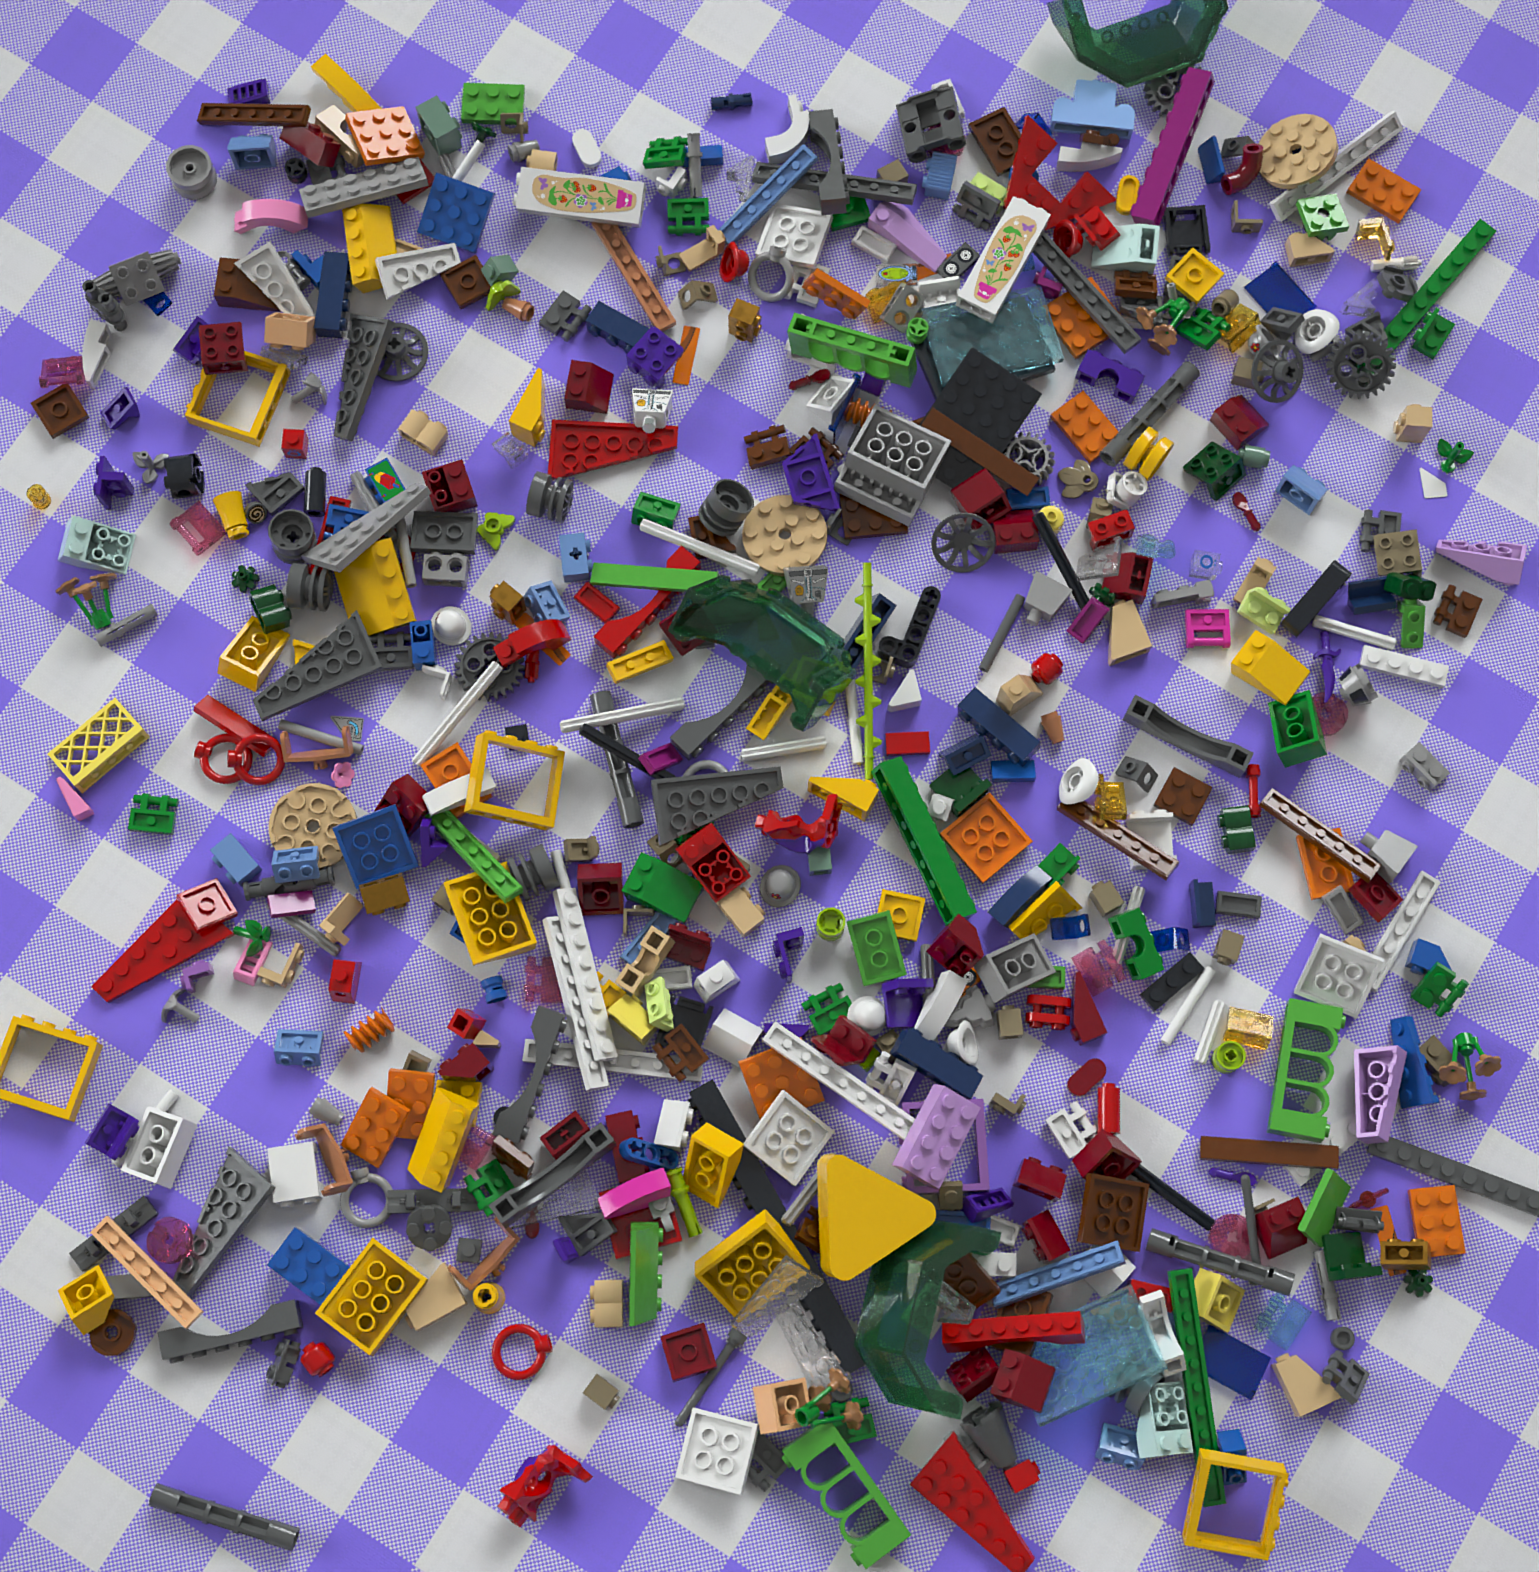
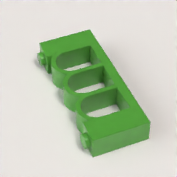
M794 313L787 333L792 354L809 359L814 358L823 363H837L850 371H865L872 377L890 380L891 383L911 388L917 372L915 347L798 313Z
M1289 998L1287 1001L1267 1133L1322 1143L1325 1137L1328 1138L1330 1124H1327L1328 1117L1323 1115L1329 1107V1096L1324 1088L1334 1075V1066L1329 1057L1337 1048V1033L1340 1031V1028L1344 1029L1346 1016L1343 1015V1008ZM1294 1026L1324 1033L1330 1040V1049L1326 1052H1314L1291 1047ZM1290 1057L1320 1063L1326 1072L1325 1080L1320 1083H1312L1287 1078ZM1285 1087L1315 1093L1321 1101L1320 1112L1309 1114L1283 1109Z
M833 1423L818 1425L815 1428L810 1427L782 1448L784 1455L781 1458L790 1469L793 1466L796 1471L800 1469L804 1483L809 1488L820 1491V1502L824 1511L829 1516L839 1518V1529L843 1538L852 1544L850 1547L853 1553L850 1556L858 1567L862 1564L865 1569L869 1568L911 1536L909 1530ZM835 1443L849 1464L822 1483L811 1481L806 1475L808 1463ZM854 1470L868 1491L842 1510L831 1509L825 1500L827 1491ZM874 1498L887 1516V1519L862 1537L850 1536L845 1531L847 1518Z

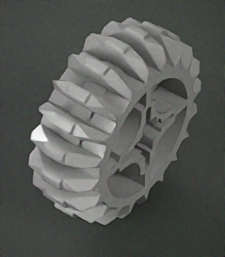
M1020 432L1018 438L1014 436L1002 454L1010 458V454L1015 450L1017 452L1015 462L1039 478L1037 484L1040 486L1043 482L1042 479L1048 480V474L1053 472L1052 466L1055 465V460L1052 458H1054L1055 454L1050 451L1052 448L1051 444L1045 445V438L1040 441L1038 440V434L1033 438L1030 432L1027 433L1026 437ZM1041 457L1043 466L1037 470L1035 462Z

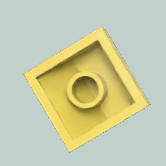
M625 994L607 1011L612 1020L644 1046L659 1028L649 1024L648 1011L641 1006L643 1002L635 995L630 997L628 994Z
M1200 1268L1194 1279L1199 1319L1228 1333L1245 1290L1220 1274Z

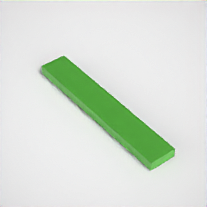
M594 562L590 583L591 585L716 595L719 574L715 571Z
M450 810L432 816L430 813L425 815L426 818H432V826L436 827V831L505 904L523 892V887Z

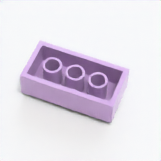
M933 1084L892 1165L928 1187L940 1189L981 1107L944 1085Z

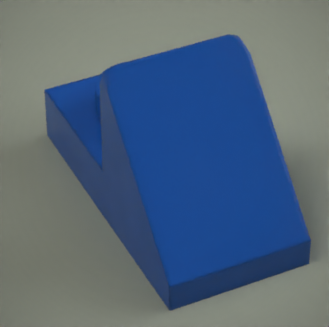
M297 249L291 254L292 259L299 265L300 271L311 279V283L319 291L324 255H321L312 262L306 254L302 255Z

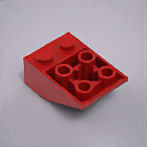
M712 823L707 824L675 848L677 854L715 903L751 877Z

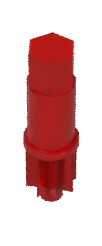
M539 650L526 655L525 678L528 679V683H534V679L537 680L540 665Z

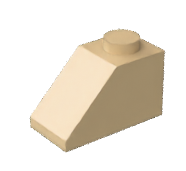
M1293 233L1288 236L1285 243L1289 267L1329 262L1334 254V248L1315 236L1308 237L1307 233Z

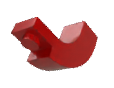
M548 619L532 623L508 635V639L494 646L493 649L501 665L507 667L533 651L544 648L556 650L572 639L562 621Z

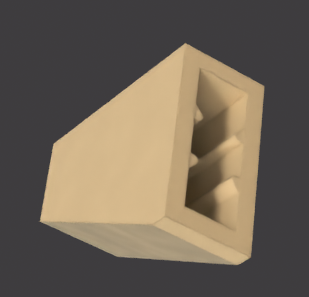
M1126 600L1118 601L1111 609L1108 646L1109 666L1148 653L1152 648L1151 641L1133 600L1127 602Z
M1018 674L1000 687L996 702L1004 712L1012 716L1043 695V692L1031 676Z
M447 1263L440 1264L407 1307L406 1312L408 1315L405 1316V1319L410 1329L415 1328L416 1331H421L468 1305L454 1276L448 1271L447 1268L449 1266Z
M1288 1353L1282 1354L1275 1358L1276 1363L1271 1364L1296 1417L1306 1415L1342 1398L1334 1390V1387L1323 1383L1322 1377L1297 1355L1289 1356Z

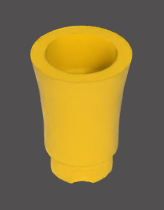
M230 491L213 498L212 501L220 515L229 539L239 540L247 537L249 531L244 513L242 493L240 491Z
M485 1282L477 1286L473 1293L475 1307L484 1314L498 1312L505 1303L503 1288L495 1282ZM489 1293L492 1296L491 1300L484 1301V1294Z

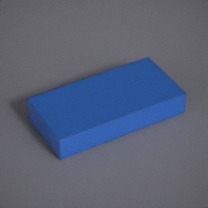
M1048 486L1033 487L1028 496L1017 489H1006V497L1012 508L1010 511L1024 509L1040 510L1046 506H1051Z

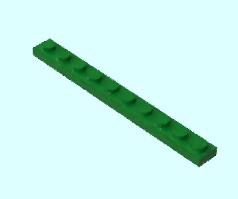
M1482 219L1478 220L1415 293L1413 298L1384 329L1388 338V346L1386 348L1393 347L1394 352L1496 233L1494 228ZM1374 358L1371 360V364L1373 365H1379L1382 363V360L1378 358ZM1362 363L1361 365L1358 364L1357 367H1358V368H1360L1361 366H1364V367H1365V363Z
M1192 1268L1167 1271L1177 1342L1184 1353L1187 1369L1182 1371L1196 1467L1200 1448L1214 1451L1219 1450ZM1211 1464L1202 1507L1226 1504L1222 1470L1219 1465Z

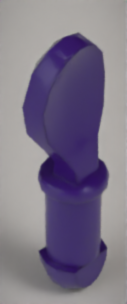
M1217 1167L1209 1169V1175L1213 1178L1226 1179L1230 1182L1234 1179L1241 1185V1176L1246 1174L1250 1177L1251 1186L1257 1182L1254 1174L1242 1171L1234 1174L1232 1170L1227 1171Z

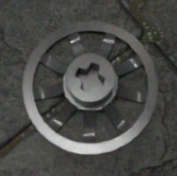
M394 323L393 328H400L399 334H391L385 354L382 359L385 357L387 359L381 370L378 369L377 376L388 381H404L414 377L423 369L428 358V345L423 334L414 326L406 323ZM406 329L416 334L409 340L403 339ZM421 340L423 350H415L408 346ZM407 354L422 356L418 366L412 362ZM402 359L413 369L404 375L402 374L400 361ZM392 361H395L397 376L386 374Z
M1282 339L1272 340L1264 344L1255 355L1251 368V379L1256 393L1263 400L1271 403L1284 402L1298 390L1304 368L1301 354L1295 345ZM1276 345H1285L1282 357L1279 356ZM1270 348L1276 362L1266 358L1263 353ZM1291 349L1296 357L1289 361L1287 354ZM1259 360L1272 367V369L1257 371ZM1257 376H1272L1259 386ZM1296 380L1294 387L1290 391L1288 383H1293ZM1271 384H1274L1271 390V397L1267 396L1264 390ZM1282 385L1286 395L1277 398V391Z
M972 513L954 514L945 518L936 527L931 540L932 552L937 562L944 568L954 572H971L983 566L992 556L995 548V535L990 524L982 517ZM967 518L965 525H956L954 520ZM973 519L983 524L977 530L970 529ZM947 523L952 527L951 534L940 532ZM987 530L989 533L990 540H980L975 536H978ZM937 537L950 540L943 547L937 548ZM974 544L989 547L986 555H981L974 547ZM953 548L950 558L945 562L939 554ZM970 550L980 561L969 566L967 551ZM959 552L962 553L963 567L952 565Z

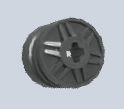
M537 471L530 485L526 513L541 518L545 511L548 510V520L552 521L556 516V522L563 523L573 501V480L566 479L564 482L562 477H558L554 485H552L551 474Z
M721 479L716 482L698 509V516L702 524L714 534L731 536L737 532L754 507V499L751 492L741 483L732 479Z
M288 509L277 513L271 519L268 526V534L277 558L291 565L292 563H304L301 555L317 545L316 533L309 516L302 511Z
M292 563L286 586L288 607L304 609L309 601L311 610H316L318 607L319 611H327L333 594L332 570L315 566L311 574L309 564Z
M542 844L529 849L530 860L528 861L519 853L518 857L521 862L519 865L515 864L513 857L507 858L510 874L523 887L521 895L525 901L530 900L527 892L530 888L533 889L536 897L539 896L537 888L539 884H542L547 892L560 887Z
M1129 1354L1111 1374L1105 1388V1395L1109 1398L1114 1397L1117 1403H1121L1127 1398L1125 1409L1139 1418L1140 1409L1145 1398L1156 1383L1165 1382V1377L1154 1368H1149L1143 1373L1145 1362L1142 1360L1137 1362V1357L1134 1354Z

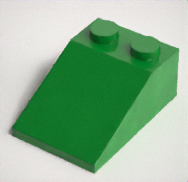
M1310 690L1295 694L1286 706L1277 700L1268 703L1276 751L1285 768L1327 755L1324 736Z
M641 852L622 892L627 900L646 908L654 909L658 913L685 924L703 886L691 876L657 858Z

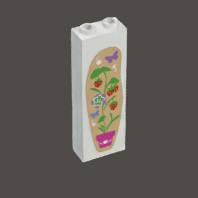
M521 167V172L517 173L516 185H519L518 193L514 194L513 205L516 206L517 211L520 213L641 228L646 194L644 182Z
M1013 196L957 297L956 306L993 324L1047 227L1051 214L1047 213L1043 208H1037L1026 200Z

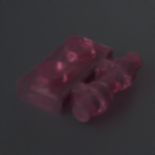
M1105 939L1097 943L1101 950L1100 952L1095 953L1094 949L1089 947L1071 958L1077 970L1081 972L1092 997L1114 986L1110 980V977L1115 975L1118 982L1126 979L1123 973L1124 968L1116 961L1113 955L1114 951L1111 946L1107 945ZM1105 958L1111 969L1105 971L1100 960Z
M527 957V965H525L524 972L527 973L526 985H524L523 990L526 993L525 1001L534 1002V994H541V1003H563L552 957H543L542 966L536 965V957ZM535 974H542L541 986L535 985Z

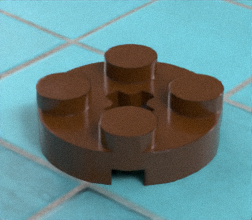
M110 1309L105 1322L88 1332L90 1334L91 1346L102 1355L119 1356L133 1345L136 1338L137 1325L127 1312L119 1309ZM116 1326L118 1335L109 1339L108 1328L113 1329Z

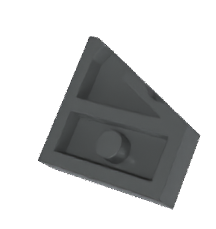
M1120 296V313L1138 320L1136 308L1145 307L1148 312L1152 309L1156 310L1162 306V296H1157L1156 299ZM1163 312L1158 313L1153 318L1154 327L1163 324Z
M1378 311L1345 329V335L1347 334L1350 338H1353L1354 331L1358 336H1361L1362 331H1365V336H1369L1373 332L1374 339L1381 335V343L1386 340L1388 341Z
M291 472L280 474L278 477L264 478V481L245 484L246 488L265 506L272 516L304 491V486Z
M602 1212L559 1218L579 1256L586 1255L618 1232L611 1218L605 1220Z

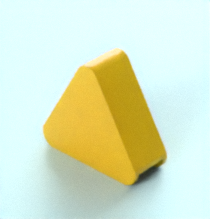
M825 1154L817 1162L820 1266L826 1275L842 1281L851 1280L934 1223L936 1210L930 1201L848 1157L838 1154Z

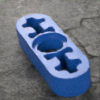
M632 1137L623 1140L619 1145L620 1155L625 1160L651 1168H664L665 1171L676 1168L679 1163L678 1155L673 1149ZM646 1149L652 1152V1160L646 1157Z

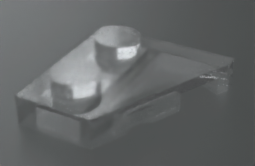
M270 343L262 346L260 355L276 363H287V368L291 370L307 364L308 356L302 355L300 350L271 347Z
M1120 536L1113 538L1115 542L1106 547L1101 545L1094 549L1093 552L1078 558L1076 575L1079 581L1119 575L1123 539Z

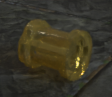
M34 484L27 489V498L30 499L35 508L42 510L50 505L51 497L41 485Z

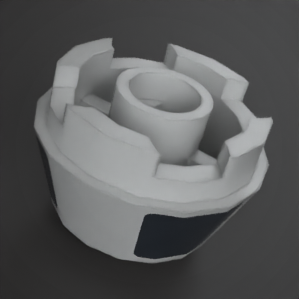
M1359 663L1353 667L1349 666L1338 678L1342 688L1338 689L1344 700H1350L1353 707L1370 704L1372 700L1378 698L1376 691L1373 689L1370 680Z

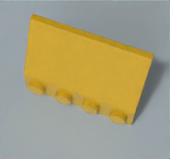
M391 538L374 542L340 573L334 571L348 619L357 610L368 636L410 625L409 622L417 621Z
M507 861L500 863L510 873ZM476 872L443 882L473 966L517 956L536 948L537 941L519 895L505 904Z
M766 1209L695 1261V1277L738 1322L810 1270L809 1265L783 1228Z
M372 1238L315 1314L369 1356H374L406 1314L407 1307L429 1279L376 1239Z

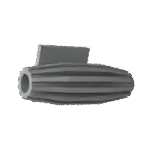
M171 249L150 254L146 251L108 266L109 270L93 279V283L95 282L97 287L108 292L112 297L122 296L125 305L128 306L164 292L165 288L161 280L179 270L178 265L182 264L178 253H173Z

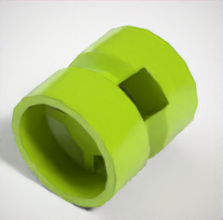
M834 907L823 909L816 921L818 936L826 941L839 939L845 929L843 913Z
M1226 1041L1213 1051L1211 1062L1218 1072L1229 1074L1244 1064L1246 1052L1239 1043Z

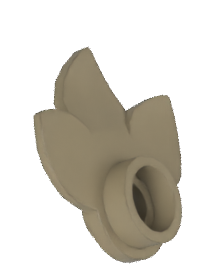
M1076 460L1074 468L1066 467L1057 473L1059 479L1066 484L1062 492V496L1065 498H1079L1084 492L1095 490L1099 483L1097 475L1091 471L1090 465L1083 460ZM1088 478L1091 479L1089 483L1084 482Z

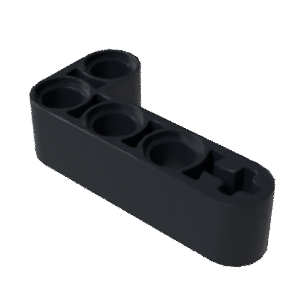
M1334 560L1283 619L1280 625L1297 638L1332 596L1345 584L1352 573L1338 561Z
M929 586L922 591L903 641L892 636H885L880 640L878 655L881 659L889 662L890 657H894L893 664L903 668H912L916 664L939 606L941 593L938 588ZM932 596L934 598L931 600L930 607L926 606L927 599ZM924 614L928 617V620L921 621L918 616ZM917 633L921 636V639L913 640L910 635ZM890 645L894 650L886 652L882 647ZM909 652L914 657L908 660L903 657V654Z

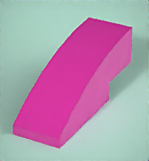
M660 1168L617 1186L598 1198V1203L606 1220L647 1208L649 1202L669 1197L671 1185L664 1168Z

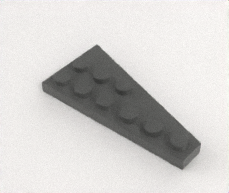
M350 313V321L353 323L352 330H348L347 338L350 339V345L345 351L341 379L344 382V388L339 393V399L342 400L341 409L338 410L336 415L334 436L339 439L353 441L395 322L389 319Z
M356 610L351 614L347 621L337 626L332 634L322 639L299 659L295 666L285 671L280 679L270 684L253 699L262 721L383 669L358 611Z
M781 766L651 780L659 846L783 789Z
M232 1147L227 1149L226 1154L228 1156L224 1165L219 1168L217 1173L219 1174L215 1187L210 1189L197 1220L199 1225L195 1234H191L189 1239L191 1244L186 1255L181 1258L172 1279L190 1298L276 1188Z

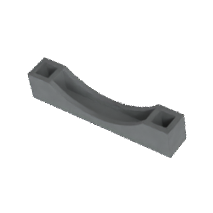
M833 109L809 111L811 141L822 149L830 161L829 171L824 180L819 184L821 216L846 213V204H850L849 191L844 190L848 189L847 177L842 176V174H845V163L840 161V159H843L842 146L838 147V144H841L840 132H836V130H839L838 117H834Z
M761 649L747 663L743 684L734 699L720 712L708 718L685 722L670 737L672 745L688 760L692 757L697 758L704 751L703 747L708 742L712 743L719 736L718 732L723 727L728 728L734 722V717L739 712L742 714L750 706L749 702L754 697L756 699L765 692L764 688L769 683L773 684L778 680L781 666L767 652Z
M1137 695L1134 696L1122 719L1238 778L1243 775L1254 754L1235 743L1208 736L1182 724L1155 704Z
M541 1005L538 1006L531 1025L536 1046V1063L532 1078L520 1098L499 1114L492 1135H500L517 1144L521 1142V1139H526L529 1132V1127L526 1126L529 1118L533 1119L537 1109V1106L534 1105L536 1097H541L545 1084H542L544 1075H549L553 1064L549 1062L552 1053L556 1055L560 1045V1041H557L559 1033H564L567 1026L566 1014Z
M600 1122L546 1169L516 1188L507 1191L489 1205L490 1209L506 1229L617 1146L615 1140Z
M294 1299L271 1305L265 1314L253 1324L227 1335H203L184 1327H177L157 1333L162 1360H170V1364L184 1361V1356L193 1355V1358L206 1356V1351L215 1349L216 1353L230 1350L229 1346L238 1344L239 1347L252 1344L254 1339L261 1338V1342L275 1339V1334L284 1333V1336L294 1335L298 1333L297 1329L304 1327L299 1301Z

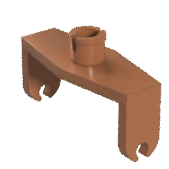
M349 726L342 727L344 748L318 749L296 753L291 751L288 732L282 731L280 733V742L284 762L313 761L314 769L318 770V767L320 769L328 767L326 762L328 759L350 757L354 750Z
M325 1123L298 1130V1134H295L297 1140L316 1137L325 1165L336 1183L325 1186L324 1190L321 1191L322 1195L330 1196L346 1192L353 1184L346 1162L349 1160V1153L344 1152L347 1149H340Z
M497 1217L494 1221L508 1237L482 1260L471 1275L465 1279L455 1267L450 1265L447 1268L458 1282L469 1291L473 1290L490 1273L494 1277L499 1276L501 1272L498 1269L505 1270V1265L501 1261L520 1240L510 1227L505 1229Z

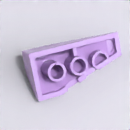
M883 201L868 218V229L897 245L898 250L934 273L946 260L947 255L904 205Z
M1438 540L1436 552L1495 581L1502 582L1504 585L1520 584L1527 545L1498 542L1497 546L1487 545L1486 541H1478V543L1469 545L1464 540Z

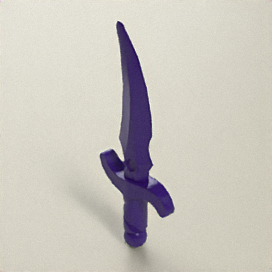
M1324 630L1320 633L1322 649L1317 651L1312 658L1315 660L1317 657H1323L1321 668L1325 683L1324 702L1327 703L1332 696L1335 685L1334 662L1332 658L1337 657L1341 653V649L1337 651L1330 649L1329 633Z

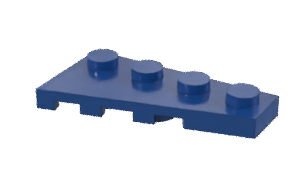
M1404 1016L1390 1020L1393 1046L1398 1045L1407 1052L1399 1088L1401 1109L1440 1103L1438 1096L1433 1094L1431 1088L1434 1085L1432 1077L1427 1075L1424 1066L1427 1063L1425 1055L1420 1053L1418 1047L1421 1042L1413 1017Z

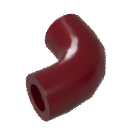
M1256 143L1245 145L1240 166L1236 171L1222 176L1221 187L1226 195L1240 192L1256 179L1262 167V145Z

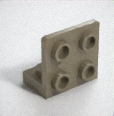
M1417 529L1373 536L1378 576H1387V574L1392 572L1401 574L1412 572V574L1422 577Z

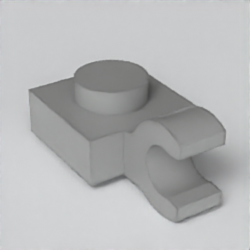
M670 1196L649 1202L653 1219L661 1218L666 1233L674 1230L675 1228L669 1214L674 1213L675 1209Z

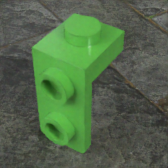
M1416 598L1397 601V609L1402 613V648L1423 647L1426 606Z

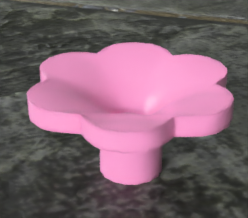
M349 762L336 763L331 779L335 781L337 788L349 787L355 772L351 769Z

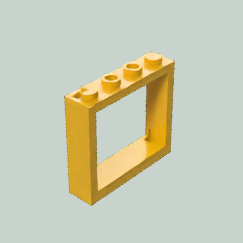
M244 351L249 366L274 374L250 432L200 416L217 374L205 375L202 368L199 384H196L193 389V398L186 405L185 417L189 424L260 447L291 372L288 365Z
M490 730L477 735L464 813L544 831L554 828L565 751L558 750V747L553 745L540 746L538 742L532 740L519 741L517 737L506 735L505 737L498 736L497 732ZM488 743L552 758L544 816L479 802Z
M22 1014L21 1018L13 1016L0 1049V1081L21 1026L89 1048L66 1109L0 1089V1099L75 1122L103 1045L97 1042L98 1038L85 1034L83 1038L76 1036L77 1031L65 1027L63 1031L55 1029V1024L43 1021L42 1025L35 1023V1018Z
M1200 1448L1182 1532L1184 1545L1268 1561L1270 1551L1272 1552L1273 1548L1275 1549L1274 1532L1278 1531L1280 1526L1279 1509H1283L1285 1503L1283 1490L1289 1484V1473L1286 1472L1284 1463ZM1211 1464L1274 1476L1260 1542L1197 1531Z

